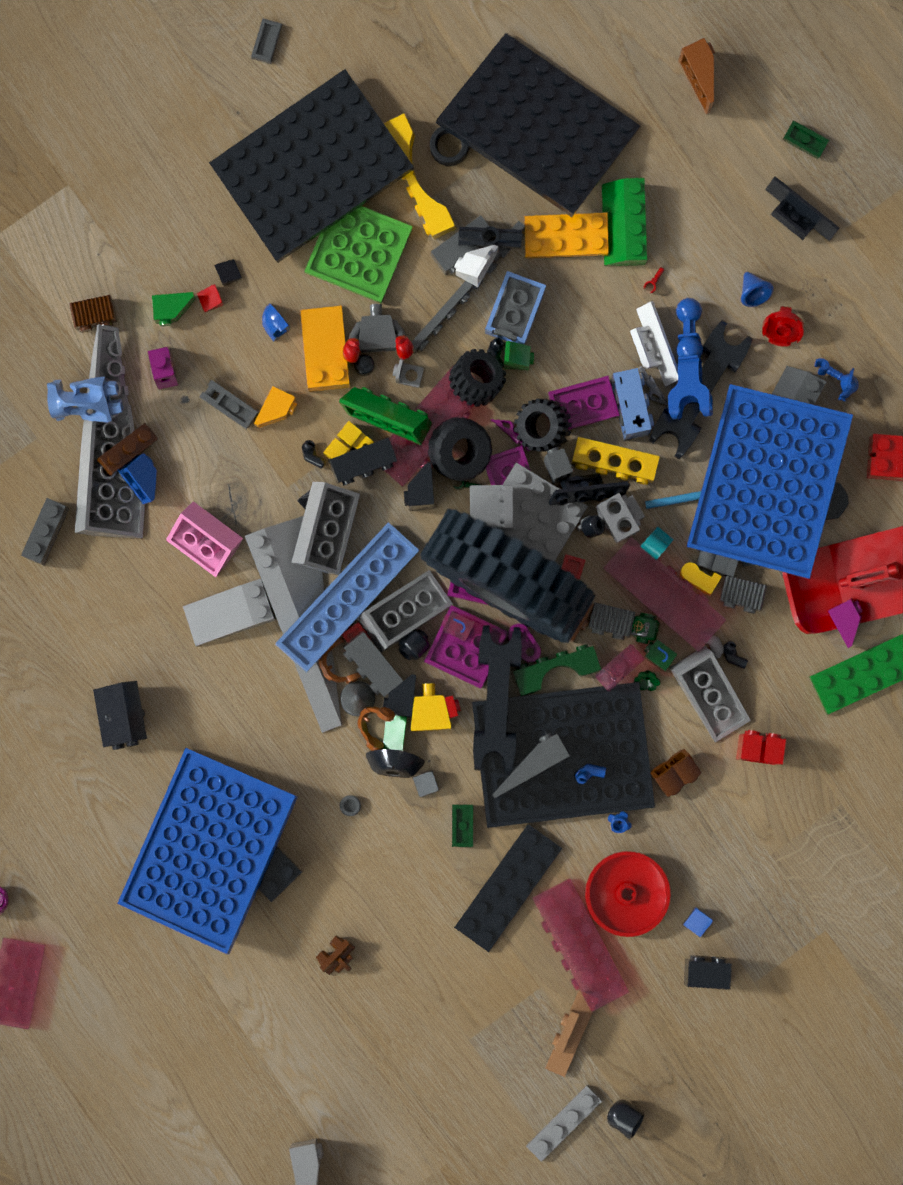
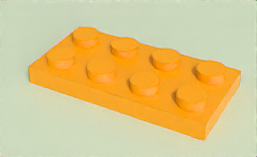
M608 213L574 214L573 217L567 214L524 216L526 259L609 255Z

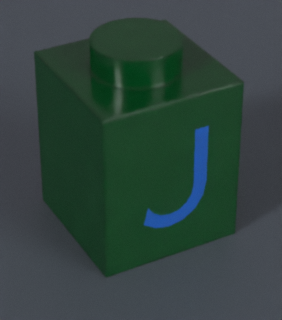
M657 639L654 643L650 641L644 649L646 655L643 658L665 672L678 654Z

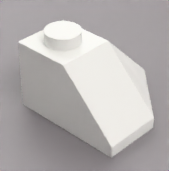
M492 245L467 252L463 258L459 257L454 267L456 268V276L478 287L498 253V246Z

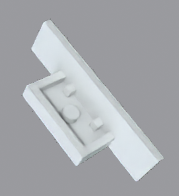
M651 301L636 309L643 327L635 328L630 333L643 368L646 370L658 367L664 385L668 386L678 381V367L654 302Z

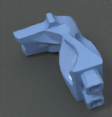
M105 376L70 383V388L73 389V392L64 391L62 380H53V382L47 383L49 412L53 419L56 418L57 421L65 419V416L80 415L83 420L110 422L113 415L123 412L122 400H111L110 397L119 393L117 381L106 382ZM86 387L90 392L81 393L79 389ZM93 409L96 412L89 414L87 410Z

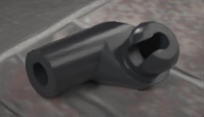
M495 338L490 342L487 352H491L494 358L497 356L499 358L498 362L504 365L499 357L504 342L500 338Z
M306 440L302 444L304 460L322 469L326 460L316 455L315 443L312 440Z
M726 642L723 646L726 661L745 669L748 659L738 656L735 642Z

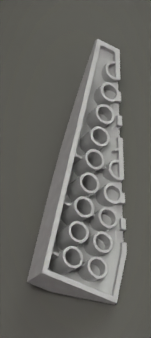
M98 324L89 379L105 376L106 382L117 381L119 393L110 397L111 400L121 399L124 408L122 413L113 415L110 422L84 420L75 533L93 536L143 538L145 504H142L118 471L110 476L97 461L101 455L135 431L131 405H129L127 397L129 395L128 386L125 385L124 374L126 373L121 360L122 349L119 330L117 327ZM93 409L87 410L89 414L96 412Z
M304 516L245 536L283 635L324 592L322 572L292 563ZM331 650L327 656V666L332 665L333 668L330 671L335 675ZM319 660L307 673L294 662L322 733L341 726L336 682L329 681L323 675L324 673L319 666Z

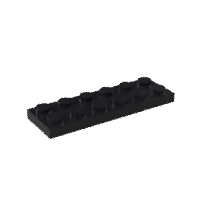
M527 824L454 928L489 952L562 848Z

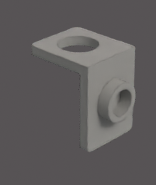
M400 359L399 364L394 366L393 376H396V383L419 388L424 369L423 367L406 364ZM415 370L418 374L417 379L412 382L408 381L405 377L407 371Z

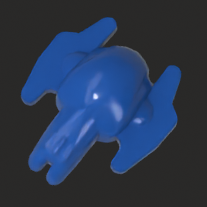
M823 358L816 359L814 366L819 367L818 375L828 374L840 381L843 392L839 395L838 400L845 402L846 398L857 391L859 382L853 376L855 368H852L850 374L844 375L829 366L830 364L827 360Z

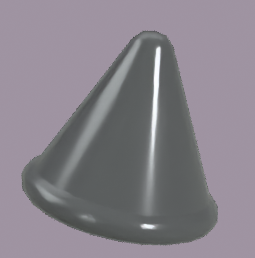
M354 681L346 685L340 697L341 705L345 712L357 717L360 716L363 709L369 706L374 707L376 699L375 692L371 689L370 685L363 681Z

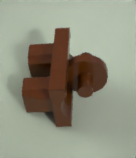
M335 936L330 942L335 951L329 955L323 950L316 956L317 961L321 965L319 968L328 975H331L334 970L340 973L344 968L350 972L352 968L349 963L353 959L350 953L356 948L346 939Z

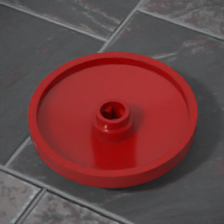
M623 851L605 857L593 868L587 879L585 900L590 915L601 928L617 936L634 937L649 932L662 921L670 903V886L663 869L653 859L641 853Z

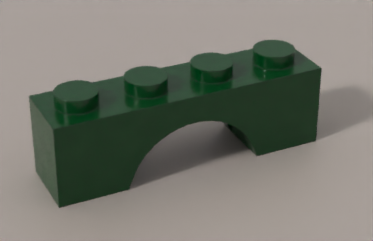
M588 644L576 647L577 651L568 653V650L556 654L557 658L549 660L547 656L536 660L537 664L529 666L528 663H525L520 667H516L517 670L513 671V675L520 696L541 690L545 674L556 667L570 668L580 677L601 671L594 646L589 647Z

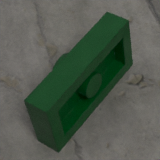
M794 120L782 139L818 160L829 142L825 137Z
M452 805V847H473V805Z

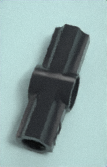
M492 226L486 228L459 227L458 246L488 247L496 245L498 248L521 249L522 230L498 229ZM491 233L495 235L496 239L493 242H488L484 238L485 235Z

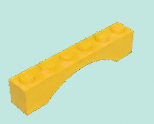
M402 114L385 122L384 125L413 165L412 152L415 134L405 114ZM414 170L402 177V180L406 179L409 184L406 189L410 198L415 197L417 205L414 207L418 216H423L426 222L423 224V227L428 236L432 235L434 239H437L457 229L447 207L437 203L423 191L417 181Z

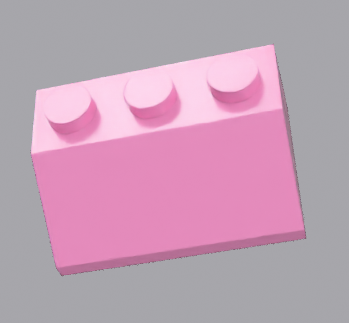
M194 501L181 512L166 541L214 577L218 576L243 540L241 536Z

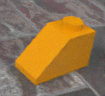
M272 386L254 422L255 426L261 428L285 420L289 414L293 415L298 405L295 403L296 398Z

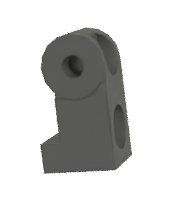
M700 551L696 565L724 577H733L738 560Z

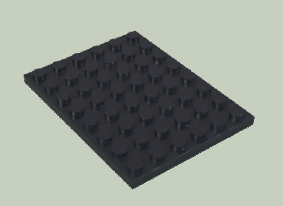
M507 33L503 35L436 120V124L570 217L574 216L640 128L638 123Z
M346 69L209 162L277 263L415 169Z
M639 682L508 698L506 732L516 733V751L511 773L541 743L539 739L550 732L553 736L558 734L569 757L494 798L492 794L511 773L505 772L504 760L499 753H487L483 758L480 771L487 828L655 808ZM486 700L472 702L475 730L485 731ZM586 764L606 768L604 778L592 776L584 784L576 781L575 774Z

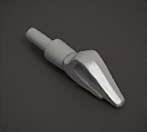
M642 366L638 367L640 373H643L646 385L650 388L648 392L649 398L668 405V401L652 376L648 375ZM655 393L659 398L654 397L652 394Z

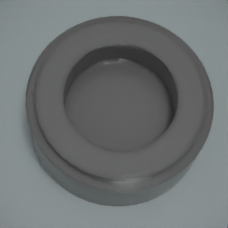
M345 796L340 802V810L346 816H355L361 809L360 800L355 796Z

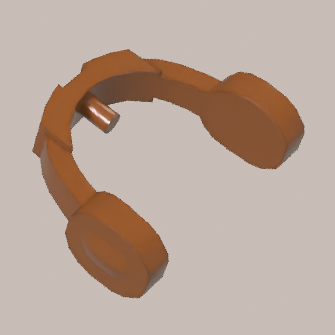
M341 637L319 659V666L324 673L323 675L329 681L346 682L349 684L362 676L357 672L346 677H339L330 671L333 668L332 665L327 666L328 653L345 642Z
M369 706L361 711L358 719V728L367 741L366 746L371 751L383 749L384 744L377 738L372 737L368 732L367 722L370 719L367 716L370 712H374L382 720L391 722L394 720L395 713L386 707Z

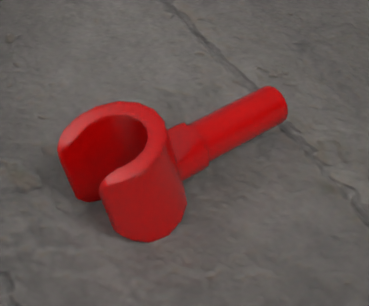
M660 267L651 281H647L644 284V289L647 284L654 286L650 294L656 290V283L664 272L662 267Z

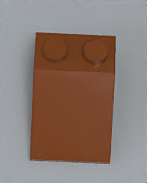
M702 38L682 48L679 62L705 113L708 114L714 103L713 54L715 52L711 43H707L705 38Z

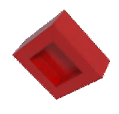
M565 554L561 569L571 572L576 576V579L580 580L585 559Z
M358 622L342 634L347 643L361 631L371 639Z
M453 695L445 697L450 719L458 717L457 712L461 711L458 699L454 700Z

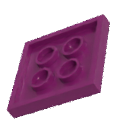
M451 605L424 662L481 689L487 678L489 665H478L479 644L483 625H490L491 639L496 645L501 646L508 632ZM454 618L465 624L466 628L464 632H460L463 630V625L454 621Z

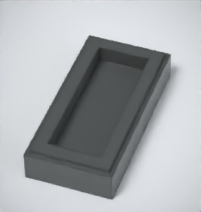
M262 19L251 59L268 64L272 63L283 27L282 23Z

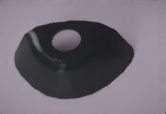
M380 749L366 753L371 769L378 775L409 778L416 775L425 763L424 759L401 750ZM394 771L399 773V775H392L387 772Z

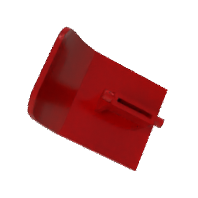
M903 526L819 547L810 579L782 572L792 617L800 631L805 634H818L836 630L837 627L828 611L853 598L854 602L858 601L863 609L860 624L903 613Z

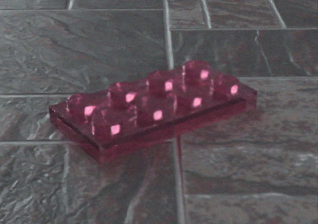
M3 937L0 950V1025L30 1029L46 945Z

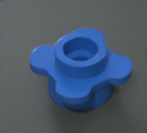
M624 811L617 815L610 814L608 816V821L611 822V830L615 833H623L632 826L628 821V814Z

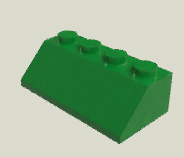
M623 178L602 184V213H608L609 255H604V266L646 265L645 179Z
M353 387L340 398L339 403L349 416L419 445H422L432 425L428 414L424 411L417 410L415 412L410 410L408 405L402 402L398 404L393 403L385 395L376 396L365 387H362V389Z

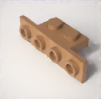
M578 990L569 1014L565 1013L560 1025L563 1027L560 1034L556 1033L552 1045H554L545 1069L565 1077L598 998Z

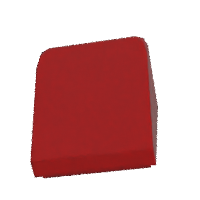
M215 284L197 293L204 313L224 306Z

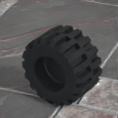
M472 349L470 352L466 351L450 371V388L454 389L453 394L455 396L458 395L461 402L466 401L467 405L471 406L474 404L475 407H479L481 404L485 406L494 400L506 383V371L502 370L504 365L499 363V358L497 356L494 358L489 351L487 353L483 349H479V351L476 349ZM471 373L479 375L484 383L477 381Z
M550 399L530 400L528 404L521 406L523 410L518 411L516 414L519 417L514 420V423L517 424V428H514L516 433H519L517 439L523 441L522 445L524 447H529V450L546 452L555 447L560 448L562 447L561 444L567 442L565 437L570 436L571 432L568 431V428L572 427V423L568 422V419L571 418L570 414H565L567 409L561 406V403ZM545 413L550 420V430L542 438L536 431V421L541 414Z

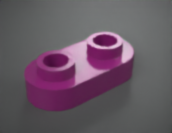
M519 623L512 625L508 631L509 640H511L513 634V627H520L522 632L521 658L526 662L536 661L541 654L540 646L525 625ZM528 648H532L534 650V654L532 656H528L526 654V650Z

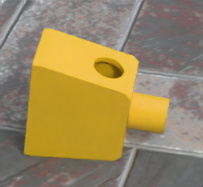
M435 683L422 684L423 696L414 697L411 732L451 729L444 695L435 696Z

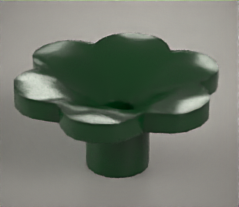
M650 670L640 672L634 678V682H639L640 690L654 691L656 686H659L661 683L656 674Z

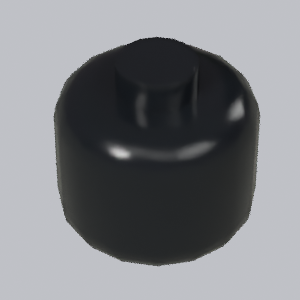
M362 354L359 355L358 361L354 362V368L357 374L368 376L373 373L375 363L371 356Z
M593 515L582 521L581 528L586 537L593 538L603 534L605 525L600 516Z

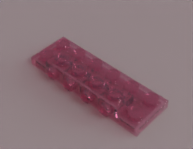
M451 369L414 410L415 412L417 410L424 411L432 422L422 445L395 434L389 438L397 461L393 462L394 467L384 470V472L402 487L419 468L422 469L426 463L430 462L428 459V443L435 428L450 418H469L471 415L469 411L473 408L474 404L470 406L467 405L466 401L461 402L459 400L460 397L453 394L454 389L450 388L449 376Z
M631 537L603 569L699 652L726 619L708 604L709 600L703 594L699 593L697 595L692 590L693 586L687 580L683 579L681 581L676 576L678 573L671 566L665 567L660 562L662 560L660 557L655 560Z
M570 878L532 898L544 920L541 922L546 934L550 932L553 938L551 944L555 952L560 951L563 957L560 960L566 972L570 971L573 976L570 979L576 991L580 990L591 1012L629 993Z

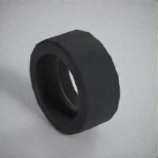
M439 127L434 131L430 139V151L434 160L444 166H455L461 163L468 154L469 146L461 141L462 147L457 155L454 157L443 156L437 149L438 140L441 136L451 133Z

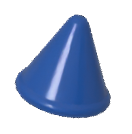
M745 272L741 295L742 304L747 307H756L765 303L773 294V285L750 272Z

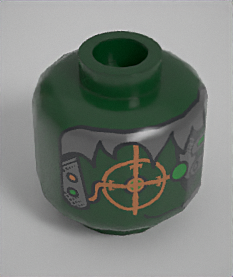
M640 612V615L634 617L631 635L636 637V642L648 644V641L657 639L660 622L656 619L657 616Z

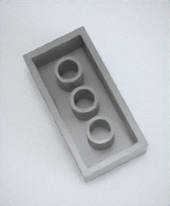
M312 482L292 563L326 574L339 575L360 496L359 493L326 482Z

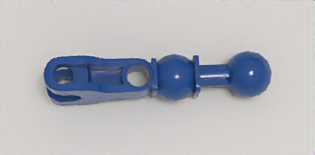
M685 298L677 304L676 308L677 317L683 322V334L678 335L680 341L677 346L678 383L668 394L669 414L673 420L681 419L684 407L691 402L699 403L700 411L704 417L713 415V397L707 387L703 385L702 361L700 359L703 346L699 334L696 333L695 324L701 318L702 306L694 298Z

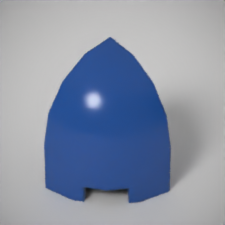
M271 304L267 305L262 315V325L274 342L290 330V328L278 311Z

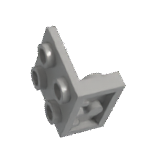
M471 485L470 516L486 522L490 527L513 528V485Z

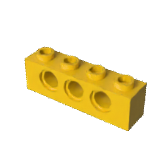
M578 437L571 464H574L575 468L580 470L591 468L595 469L597 474L608 475V473L616 474L618 479L628 480L629 477L636 479V483L648 485L649 482L653 483L660 456ZM592 452L598 453L600 460L592 462L589 459V454ZM617 457L621 462L620 466H611L609 459ZM630 463H639L641 470L633 472L629 467Z

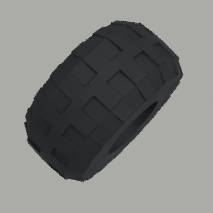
M454 417L440 423L432 432L428 443V456L433 467L443 476L456 481L471 480L481 474L489 464L492 454V441L485 428L479 423L468 418ZM466 438L468 443L466 454L462 458L454 460L452 454L454 445L460 439Z

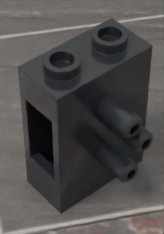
M137 681L121 682L93 689L103 748L112 747V750L125 748L124 744L127 747L139 745L140 740L147 739L143 718L145 711L141 706Z

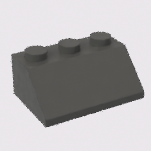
M786 366L772 395L815 405L826 381L807 371Z

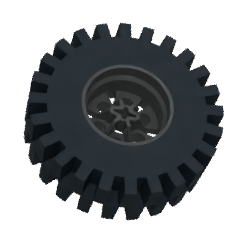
M447 509L420 555L421 559L427 562L428 566L435 569L440 575L450 579V582L456 586L464 588L467 593L483 600L490 607H495L504 615L510 618L513 617L526 627H531L538 633L546 634L551 639L559 640L562 643H569L596 597L594 591L588 588L584 582L576 579V576L571 572L561 569V565L543 557V554L539 551L530 549L517 538L507 536L504 531L496 527L492 528L486 522L478 518L474 519L469 514L461 513L455 509Z

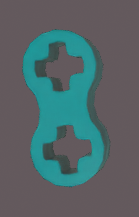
M658 526L640 547L657 560L674 539Z

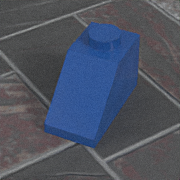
M145 453L136 456L118 471L142 504L152 502L155 499L157 475L152 459L146 456Z

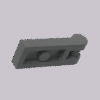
M211 380L208 383L209 387L205 393H201L199 398L247 430L259 413ZM215 391L220 394L216 400L212 398Z

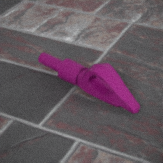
M490 420L511 437L517 445H522L523 441L517 439L519 434L514 431L515 425L512 421ZM502 423L510 424V428L504 427Z

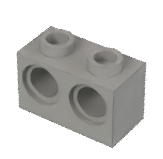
M620 493L598 504L596 507L616 544L640 531L639 526L641 525L635 514L631 515L628 509L631 506L625 496L621 497ZM612 503L618 504L620 512L617 514L611 513L609 505ZM623 521L628 522L631 526L630 531H621L619 524Z

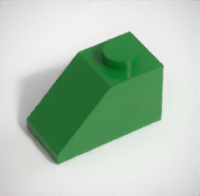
M194 292L152 295L155 323L159 324V326H171L172 322H177L195 302Z
M506 341L504 369L529 370V365L534 364V352H530L531 346Z

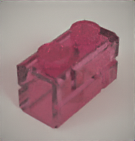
M630 644L599 671L595 677L606 690L610 691L645 659Z

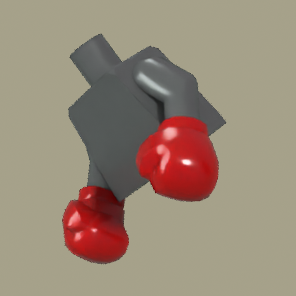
M371 304L370 316H362L361 321L355 324L342 351L344 359L351 363L358 361L360 353L397 351L398 357L401 360H406L413 354V344L397 320L392 319L391 315H383L382 304Z

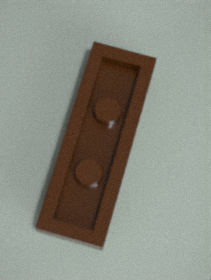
M144 423L101 455L97 461L111 476L155 443L158 438Z

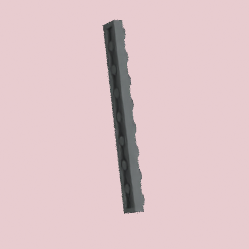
M518 221L512 229L522 230L523 238L525 235V225ZM498 248V253L487 272L491 274L498 266L496 262L501 257L504 259L512 249ZM482 279L478 287L467 281L460 286L412 341L413 352L423 351L430 343L428 339L433 334L436 336L442 330L443 326L441 324L446 319L450 320L456 314V307L460 303L464 305L471 296L469 295L473 288L477 290L484 282V279Z

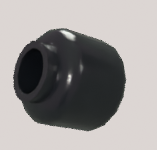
M419 629L418 631L413 630L404 636L398 643L400 654L407 660L420 659L429 649L428 635Z

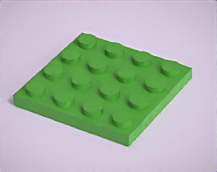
M360 206L319 235L304 272L382 304L413 226Z

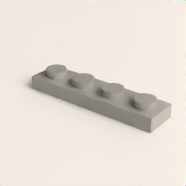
M586 1085L526 1147L542 1162L602 1101Z

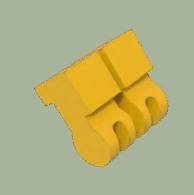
M348 421L338 433V439L334 438L323 454L332 459L350 452L352 448L356 450L374 442Z

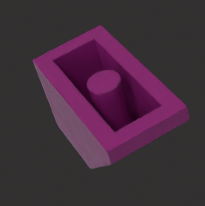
M853 598L828 611L847 648L854 645L862 619L861 612H863L858 601L854 602Z

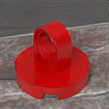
M781 306L780 311L771 313L763 321L762 334L769 339L768 342L771 344L787 347L791 346L792 342L797 341L798 343L801 341L804 335V323L799 316L791 313L792 307Z

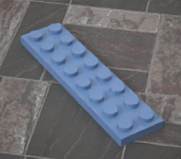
M388 522L275 645L307 673L419 552V549Z

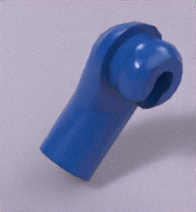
M586 764L576 772V781L584 784L592 776L604 778L606 768Z

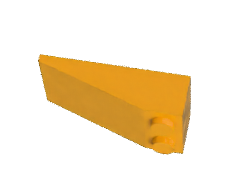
M342 305L300 310L309 392L350 388L348 361L344 359L342 351L346 343Z

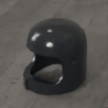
M622 1099L612 1105L607 1115V1121L612 1128L617 1129L627 1139L631 1140L642 1124L645 1112L631 1102Z

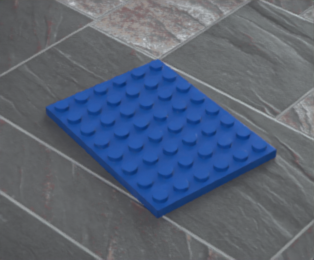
M730 384L687 547L810 579L853 415Z
M185 748L117 904L230 955L298 797Z

